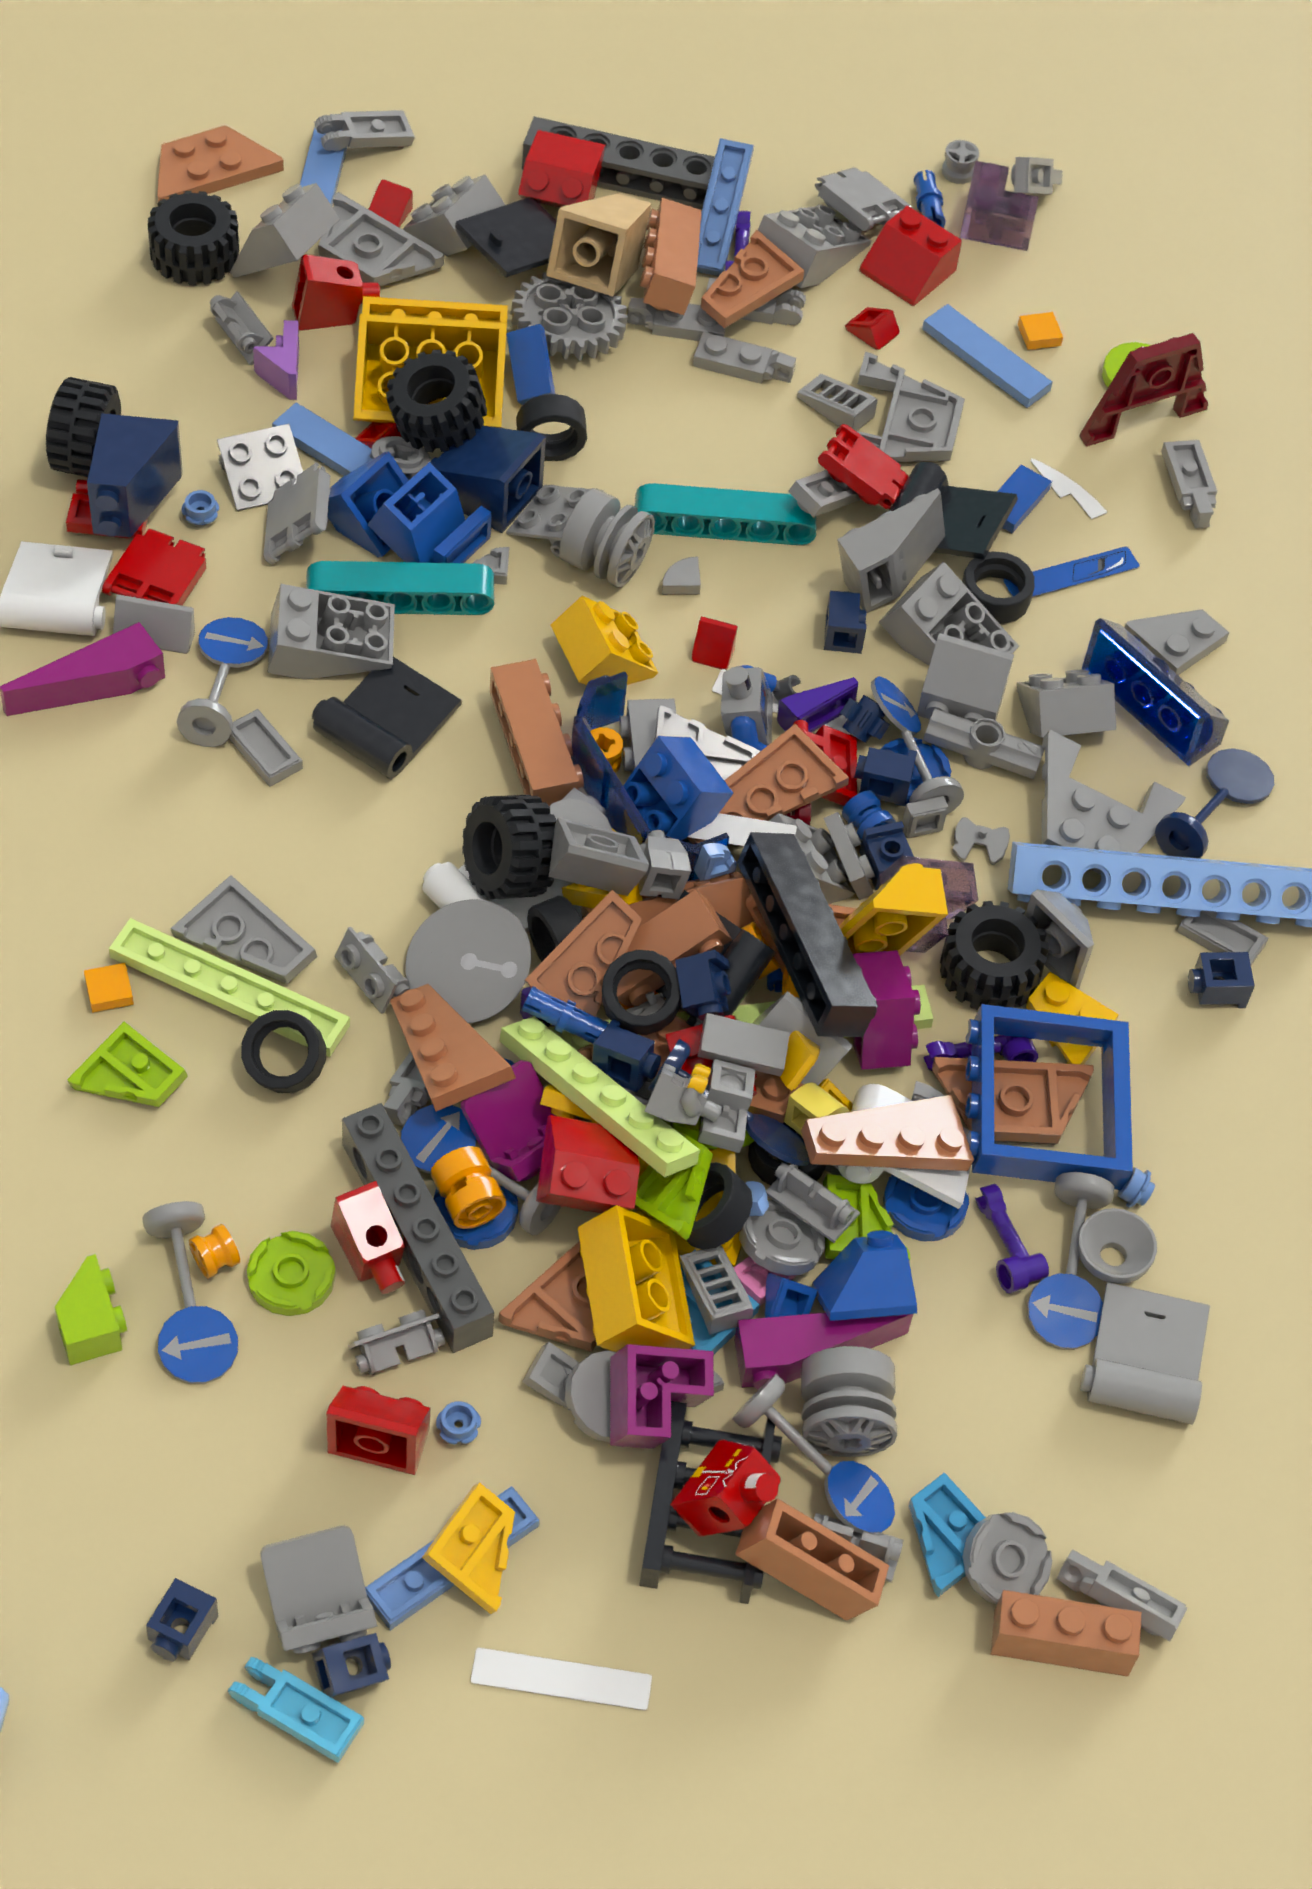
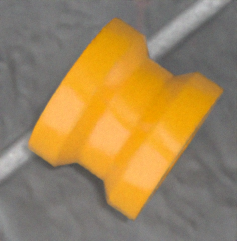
M603 727L593 729L587 733L584 739L582 759L583 766L589 774L606 778L619 771L622 761L621 753L623 751V740L620 734L613 729Z
M223 1224L213 1227L211 1234L205 1237L197 1235L189 1239L192 1255L202 1274L207 1279L215 1276L219 1268L225 1265L233 1267L241 1262L236 1244Z

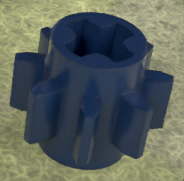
M863 695L859 702L850 698L840 712L847 719L842 728L865 743L868 742L871 736L880 740L890 726L883 719L885 713L878 703L866 695Z

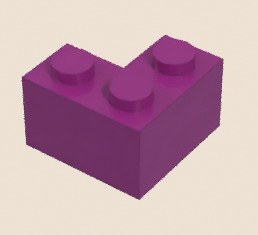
M897 950L853 954L878 1005L876 1015L871 1020L864 1036L853 1038V1047L861 1070L911 1066L912 1049H917L918 1032L914 1024V1015L920 1014L921 1002L919 991L912 990L909 966H903Z
M627 1344L610 1357V1446L654 1449L670 1439L671 1401L687 1403L686 1407H697L714 1396L713 1351Z

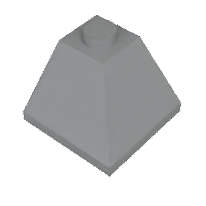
M1037 889L1031 894L1025 916H1034L1038 921L1037 928H1043L1047 935L1045 942L1049 945V951L1045 966L1053 974L1079 989L1094 946L1088 919L1076 904L1070 903L1061 893Z

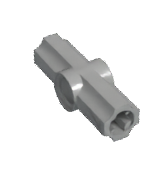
M936 708L933 710L923 741L963 754L965 761L974 768L987 769L994 765L1034 779L1044 752V749L1039 744L1005 733L1003 726L993 719L982 718L973 722Z

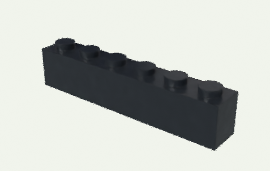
M750 832L737 864L817 1036L863 1037L871 1020L876 1015L878 1007L876 998L871 993L862 975L861 967L857 964L848 946V941L834 917V912L828 905L820 888V883L815 878L807 861L806 854L802 851L794 834Z

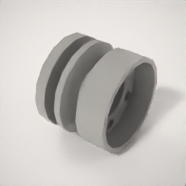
M592 488L580 499L568 519L561 538L559 555L561 560L581 570H589L594 566L596 577L600 579L607 578L610 584L616 587H623L637 572L647 553L654 533L655 519L653 515L645 511L638 512L637 507L633 505H626L620 510L621 504L618 498L597 488Z
M842 1346L813 1353L802 1362L801 1397L805 1401L802 1409V1420L804 1421L802 1436L819 1453L835 1457H859L884 1451L895 1443L897 1437L895 1417L897 1413L896 1407L892 1402L896 1392L895 1365L891 1358L878 1350L865 1347Z

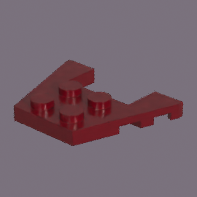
M1190 333L1180 337H1173L1167 341L1147 347H1139L1129 352L1080 433V438L1086 447L1114 439L1121 413L1133 408L1176 396L1173 410L1179 418L1208 409V401L1204 397L1206 383L1202 379L1201 374L1204 370L1201 342L1195 334Z

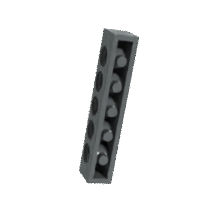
M533 117L523 143L522 170L524 169L525 159L538 130L606 145L597 187L661 201V198H665L696 209H703L715 160L714 156Z
M382 1103L342 1118V1145L363 1185L374 1181L377 1182L404 1244L402 1258L432 1315L439 1313L440 1318L435 1321L441 1329L452 1353L493 1337L495 1312Z

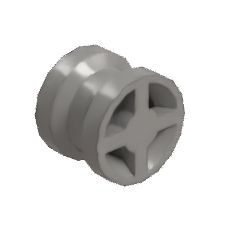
M965 140L950 142L945 150L946 160L942 166L943 176L948 181L956 184H965L972 181L976 173L975 164H977L979 159V149L976 145Z

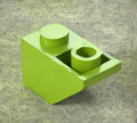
M96 1254L86 1257L55 1306L58 1328L70 1365L122 1351L120 1333L127 1332V1325L121 1306L112 1307L109 1295L116 1293L109 1268L100 1269Z

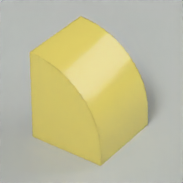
M810 1082L789 1095L784 1122L802 1136L801 1129L806 1119L847 1113L849 1109L816 1083Z

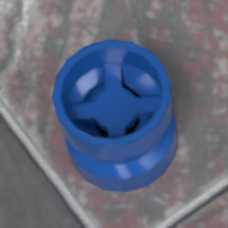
M870 790L863 791L852 797L845 804L841 812L844 820L848 824L852 822L854 827H856L861 842L864 829L896 822L888 811L880 808L881 802L879 798Z

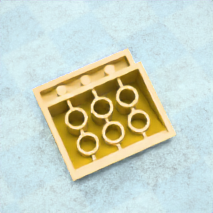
M363 296L362 314H360L353 421L395 423L386 399V392H388L387 384L389 379H394L393 372L397 367L403 368V362L408 358L412 360L417 358L419 353L432 354V350H441V353L445 354L449 350L455 352L457 357L462 355L467 358L469 364H472L476 370L487 407V416L483 417V426L501 428L508 305ZM439 398V399L433 400L432 402H430V403H428V404L438 403V402L444 400L445 398Z

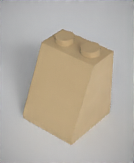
M616 193L562 206L558 212L546 276L614 296L638 270L652 203Z

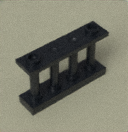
M671 1401V1438L663 1442L661 1446L639 1586L657 1589L660 1573L669 1574L671 1569L742 1581L739 1603L749 1604L752 1588L761 1589L764 1571L747 1561L743 1563L673 1551L674 1546L665 1545L667 1530L676 1531L677 1527L691 1529L670 1505L672 1503L673 1489L682 1490L683 1485L688 1482L697 1470L686 1467L687 1462L678 1461L680 1447L689 1449V1444L713 1448L719 1440H726L752 1446L759 1451L769 1464L770 1462L778 1463L782 1436L774 1435L775 1424L768 1417L763 1438L692 1426L693 1421L684 1420L687 1403ZM743 1529L719 1534L741 1537Z

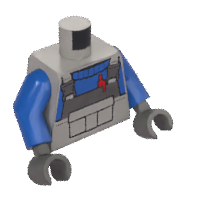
M750 665L736 666L726 670L722 677L721 717L726 737L728 735L762 751L772 742V692L777 701L796 694L792 687L800 684V679L796 675H790L777 681L775 675L763 672L761 668Z

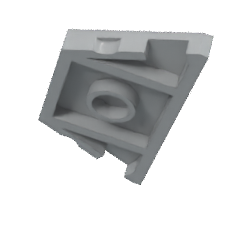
M339 192L334 195L333 209L340 220L320 238L318 245L319 256L354 261L358 264L362 281L378 282L379 286L441 268L444 265V254L345 195Z

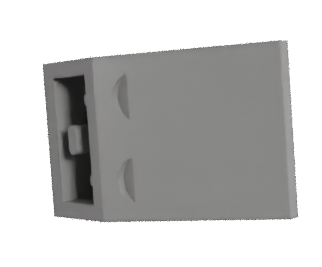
M818 204L814 207H800L795 210H781L777 213L765 214L758 228L759 232L805 270L803 281L796 284L800 288L819 285L869 247L872 242L861 234L862 230L841 221L835 216V211L825 205Z
M937 488L927 494L919 495L910 503L894 511L885 512L878 519L860 528L851 529L844 536L837 539L844 582L851 592L860 593V606L866 610V613L898 598L945 537L942 500L939 489Z
M945 562L923 575L879 621L904 651L927 665H930L939 633L1011 654L1019 647Z
M280 584L271 612L268 673L300 679H314L392 668L395 604Z

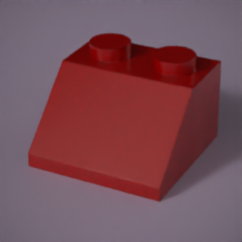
M538 130L525 159L518 195L522 199L533 198L540 204L558 208L594 199L606 145Z
M907 205L886 222L860 265L859 272L914 307L956 271L962 240Z
M549 1115L547 1117L536 1202L596 1213H603L616 1205L632 1211L635 1208L640 1170L638 1155L600 1124Z
M343 1385L330 1403L326 1413L328 1453L415 1475L430 1429L431 1408L424 1406L413 1398L401 1397L395 1399L380 1395L376 1390L369 1387L358 1386L352 1388Z

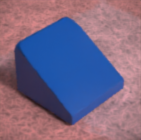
M768 1272L766 1279L765 1318L810 1314L818 1290Z

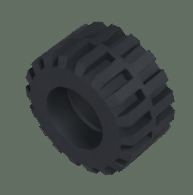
M184 191V194L178 195L174 193L169 195L168 200H160L158 207H153L150 211V217L148 218L150 258L153 261L154 268L157 271L161 270L163 277L166 279L172 277L173 282L179 284L188 282V285L196 286V283L202 282L204 285L210 284L213 279L219 281L225 277V273H230L240 252L237 214L235 210H231V205L227 201L221 202V197L215 194L209 196L207 192L203 191L198 193Z
M432 350V354L422 352L417 354L418 357L413 360L408 358L403 362V368L397 367L393 372L394 379H389L387 384L388 392H386L388 406L401 437L406 443L410 442L411 446L418 450L424 447L425 452H434L435 449L439 448L441 452L449 451V446L456 445V448L464 445L463 440L466 438L471 440L476 435L475 429L482 428L484 424L483 417L487 416L486 400L474 366L469 364L468 359L464 356L457 357L455 352L449 350L445 354H442L441 350ZM439 398H445L444 400H442V401H440V402H438V403L428 404V403L432 402L433 400H436V399H439Z
M68 377L62 382L53 399L46 430V453L51 469L88 477L101 414L121 415L120 397L115 386L74 377Z
M531 795L489 796L481 798L480 802H476L472 806V812L468 813L466 827L463 829L462 852L465 859V869L469 873V880L472 885H476L479 894L485 895L488 899L537 897V895L547 892V887L552 886L554 878L549 877L556 818L554 814L550 813L548 804L542 802L540 797Z
M983 901L982 907L972 904L967 907L966 913L960 911L955 916L954 922H951L940 958L941 978L946 979L945 987L948 991H956L955 998L961 1003L965 1000L970 1002V1008L978 1010L981 1004L1013 1008L1014 1004L1019 1007L1026 1004L1028 997L1031 996L1040 983L1049 951V945L1045 942L1047 935L1043 928H1037L1038 921L1034 916L1026 917V910L1017 907L1016 910L1009 908V903L1002 901L1000 906L993 905L992 901ZM995 951L1007 957L1010 962H991L981 957L977 952Z

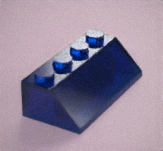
M1103 618L1095 621L1081 670H1089V674H1100L1101 679L1114 683L1115 701L1188 766H1191L1221 745L1229 720L1218 708L1205 700L1196 692L1191 684L1179 677L1169 668L1164 660L1153 654L1142 644L1137 636L1132 635L1121 624Z

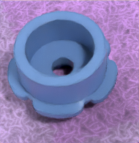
M197 490L191 492L185 498V502L182 505V514L186 515V520L191 524L206 525L218 517L219 504L211 493Z
M1134 1167L1123 1188L1118 1190L1117 1196L1127 1202V1207L1130 1208L1137 1203L1143 1206L1152 1195L1155 1184L1150 1181L1151 1172L1149 1170L1142 1172Z
M456 1401L448 1404L439 1413L436 1426L441 1430V1438L447 1443L453 1445L458 1442L468 1444L478 1436L477 1428L481 1426V1418L470 1404ZM458 1421L463 1423V1426L460 1428L454 1425Z

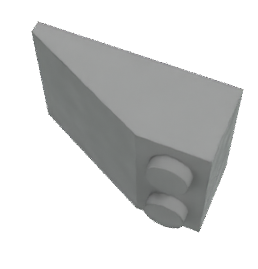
M317 183L304 187L296 184L282 194L284 200L279 205L276 204L269 207L260 215L262 221L251 230L230 271L234 278L297 261L340 220Z

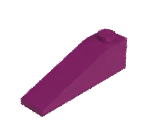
M138 622L1 685L0 694L3 711L6 716L128 695L142 688L151 687L165 678L163 652L141 623Z
M826 1313L738 1320L734 1343L741 1387H754L759 1390L775 1374L779 1375L785 1384L801 1378L802 1362L811 1354L824 1349L842 1346L872 1349L908 1334L914 1314L830 1321Z

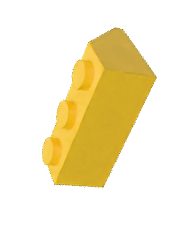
M917 863L904 865L867 900L862 902L839 925L848 941L852 954L897 950L899 956H901L948 915L941 869L924 868L923 865Z
M618 1205L578 1226L580 1255L584 1264L587 1283L586 1292L590 1301L593 1334L596 1338L597 1346L613 1352H618L627 1344L690 1349L695 1346L675 1233L657 1221Z

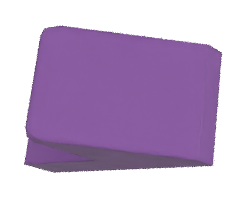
M284 320L283 335H276V347L255 346L253 348L254 371L289 400H297L299 321Z

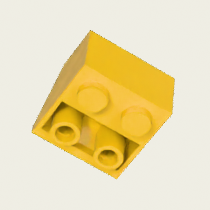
M581 596L550 624L578 682L604 692L647 680L658 674L651 659L653 658V653L641 640L637 632L638 624L627 612H618L602 601L596 602Z

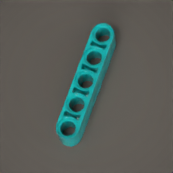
M656 483L641 485L635 493V507H637L638 512L645 511L653 515L655 519L653 534L786 545H806L811 543L816 537L817 516L813 517L811 514L803 511L791 494Z
M318 561L312 563L306 572L307 589L395 604L394 614L483 615L490 612L494 607V573L490 567L484 564Z

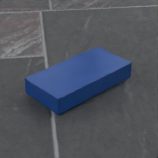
M541 324L506 333L517 401L524 405L528 400L537 396L555 394L544 327Z
M1021 464L997 491L1017 494L1018 497L1002 528L1013 533L1049 492L1052 481Z
M483 506L474 511L434 549L433 563H464L491 538V511Z

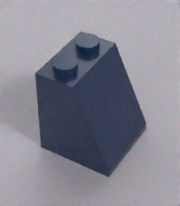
M101 414L87 480L93 534L132 537L182 478L183 469L178 420Z
M482 426L481 429H475L476 435L471 440L468 438L463 440L464 445L456 448V445L449 446V451H444L439 458L434 457L430 463L457 489L464 514L470 516L480 506H483L491 511V528L503 533L543 487L546 436L540 433Z

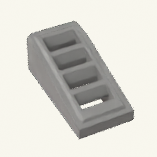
M823 374L818 375L797 392L799 399L837 426L846 424L855 431H858L875 417L878 401L876 398ZM820 387L824 389L819 394L815 393ZM828 395H833L832 398H827Z
M722 1245L711 1249H701L679 1257L710 1335L737 1327L738 1320L752 1319L754 1310ZM715 1259L717 1263L716 1265L699 1270L695 1267V1264ZM717 1273L722 1275L721 1278L708 1282H703L701 1279ZM720 1287H727V1291L710 1295L708 1292ZM732 1299L733 1304L720 1308L715 1306L716 1303Z

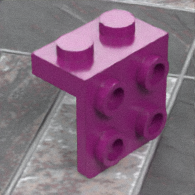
M520 1060L511 1066L516 1077L515 1079L461 1102V1110L489 1165L511 1180L518 1182L529 1180L540 1172L547 1117L554 1115L551 1113L552 1108L540 1104L544 1088L532 1064L525 1060Z

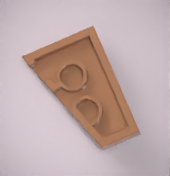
M756 230L745 249H740L736 254L734 262L728 270L723 271L702 296L701 308L723 328H726L803 281L805 270L761 232Z
M611 890L524 981L531 988L534 986L566 1003L568 1000L576 1003L575 1007L596 1016L602 1004L603 977L609 965L627 952L642 918L614 890Z

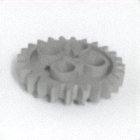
M543 272L542 280L532 276L530 284L522 282L521 289L515 291L511 307L512 325H517L516 330L541 324L545 330L549 356H553L558 351L562 352V357L567 360L569 354H575L578 360H582L583 353H587L594 359L596 358L597 350L603 354H608L609 346L616 348L618 340H623L628 316L625 315L627 307L621 305V296H610L546 276V272Z

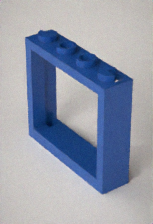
M981 1004L975 1018L968 1020V1033L965 1037L966 1043L972 1044V1056H969L967 1059L965 1071L966 1081H972V1093H969L967 1096L965 1108L966 1118L972 1119V1131H969L967 1134V1141L974 1158L972 1173L1055 1182L1056 1177L1060 1174L1081 1172L1103 1177L1115 1186V1190H1121L1133 1172L1129 1022ZM994 1034L1101 1047L1104 1157L994 1144Z

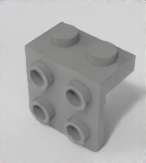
M341 1525L272 1543L261 1549L260 1556L278 1637L284 1651L293 1649L294 1653L310 1652L318 1649L321 1646V1641L339 1637L341 1641H349L365 1636L367 1629L377 1627L374 1609L367 1598L354 1535L348 1526Z

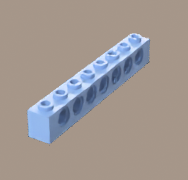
M1012 842L1007 889L1011 893L1017 894L1018 901L1029 902L1031 894L1038 889L1059 892L1070 903H1074L1077 906H1081V900L1097 901L1098 908L1121 910V903L1136 904V911L1145 913H1160L1161 907L1177 908V915L1200 917L1201 910L1217 912L1216 918L1236 921L1240 920L1241 914L1256 915V922L1280 924V917L1296 919L1295 925L1312 927V868ZM1050 865H1059L1062 871L1060 880L1053 885L1044 884L1042 880L1044 869ZM1092 868L1099 869L1101 872L1100 883L1091 889L1084 888L1082 884L1084 873ZM1130 872H1138L1141 877L1140 886L1133 892H1125L1122 887L1123 878ZM1172 875L1178 876L1181 883L1178 892L1171 896L1164 895L1162 891L1164 880ZM1217 879L1220 883L1218 895L1212 899H1205L1202 894L1203 885L1208 880ZM1250 883H1257L1260 889L1258 898L1253 902L1245 903L1242 898L1244 887ZM1291 886H1296L1299 890L1297 902L1292 906H1284L1282 902L1283 892Z

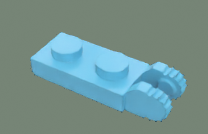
M251 1657L244 1667L246 1668L245 1670L254 1679L261 1681L263 1684L271 1687L266 1696H263L247 1685L234 1681L227 1691L235 1701L244 1705V1707L257 1712L261 1718L339 1763L363 1727L364 1717L283 1669L281 1672L262 1660Z

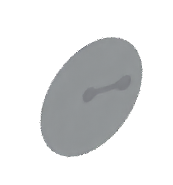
M478 899L451 903L429 916L418 928L411 940L406 956V978L409 981V989L429 984L467 1023L485 1020L505 1009L522 990L525 984L524 980L528 977L531 965L530 942L521 922L514 914L501 905Z

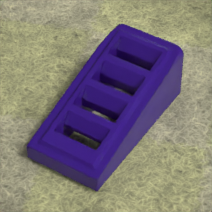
M853 677L796 693L779 700L778 724L784 731H787L793 726L795 721L805 720L808 723V731L812 733L841 716L840 712L850 698L856 701L859 682Z

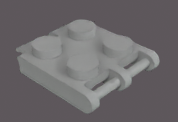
M855 167L818 177L817 180L821 182L815 184V188L819 191L818 196L824 200L827 206L836 209L848 219L851 225L863 231L872 229L873 225L877 223L885 225L886 222L907 205L911 207V205L867 171L861 172Z
M318 463L313 464L297 475V479L293 478L275 490L273 499L268 502L264 558L269 564L279 561L280 555L285 551L292 552L302 546L303 540L311 534L318 535L327 528L330 475L326 473L324 467L317 469Z

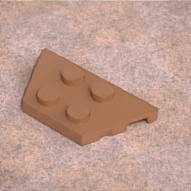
M226 125L161 144L158 202L162 199L168 200L169 195L174 193L180 195L184 194V191H192V193L203 191L210 194L284 171V161L281 156Z
M935 1057L932 1070L947 1095H952L958 1113L969 1131H972V1119L966 1118L965 1115L967 1096L969 1093H972V1081H966L965 1077L967 1058ZM994 1060V1140L1058 1144L1091 1079L1094 1066Z
M580 1241L499 1312L498 1321L511 1328L587 1351L593 1350L597 1343L593 1334V1319L590 1301L586 1292L587 1283L584 1264L580 1255Z

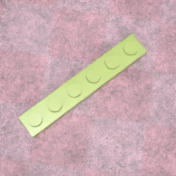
M132 918L129 919L109 947L110 958L125 963L127 966L251 1022L273 1010H290L303 1015L321 1031L326 1044V1056L328 1057L332 1055L350 1027L349 1016ZM290 1027L273 1030V1032L308 1047L305 1037L298 1030Z
M535 1016L501 1028L499 1042L521 1060L529 1061L539 1075L663 1177L698 1163L700 1149L664 1120L645 1112L646 1106Z

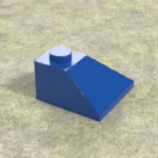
M389 451L384 452L339 479L330 488L327 516L336 531L377 557H383L391 548L367 524L383 503L409 481Z
M872 1231L867 1234V1237L854 1238L812 1282V1288L818 1290L816 1297L830 1321L917 1314V1301L907 1248L897 1234L893 1235L889 1231Z

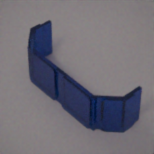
M624 671L610 677L608 675L601 676L588 682L580 700L577 714L574 716L571 740L573 756L571 759L573 765L579 764L584 780L583 788L587 795L597 799L601 806L605 808V816L608 818L611 828L616 832L635 836L640 845L645 843L651 830L590 733L593 729L618 722L619 717L624 716L628 675ZM727 833L695 845L679 840L688 853L691 873L687 881L699 879L694 868L702 845L720 843L728 848L729 836Z

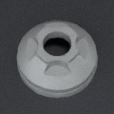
M1116 1208L1103 1209L1092 1214L1082 1225L1078 1236V1252L1083 1265L1092 1275L1109 1283L1124 1284L1138 1280L1146 1274L1155 1260L1157 1241L1151 1227L1133 1212ZM1106 1248L1117 1249L1123 1254L1125 1262L1119 1266L1108 1265L1101 1258L1100 1252Z

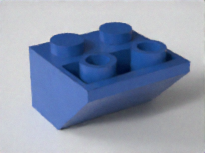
M429 462L383 503L367 525L404 562L433 563L434 549L465 521V516L457 489Z
M658 736L617 796L647 836L654 830H662L665 833V838L682 841L712 823L733 795V791L691 737Z

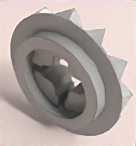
M385 437L377 440L373 444L370 458L374 459L389 451L405 476L409 479L416 475L431 460L429 453L425 452L424 447L418 450L412 447L410 442L406 443L402 437Z

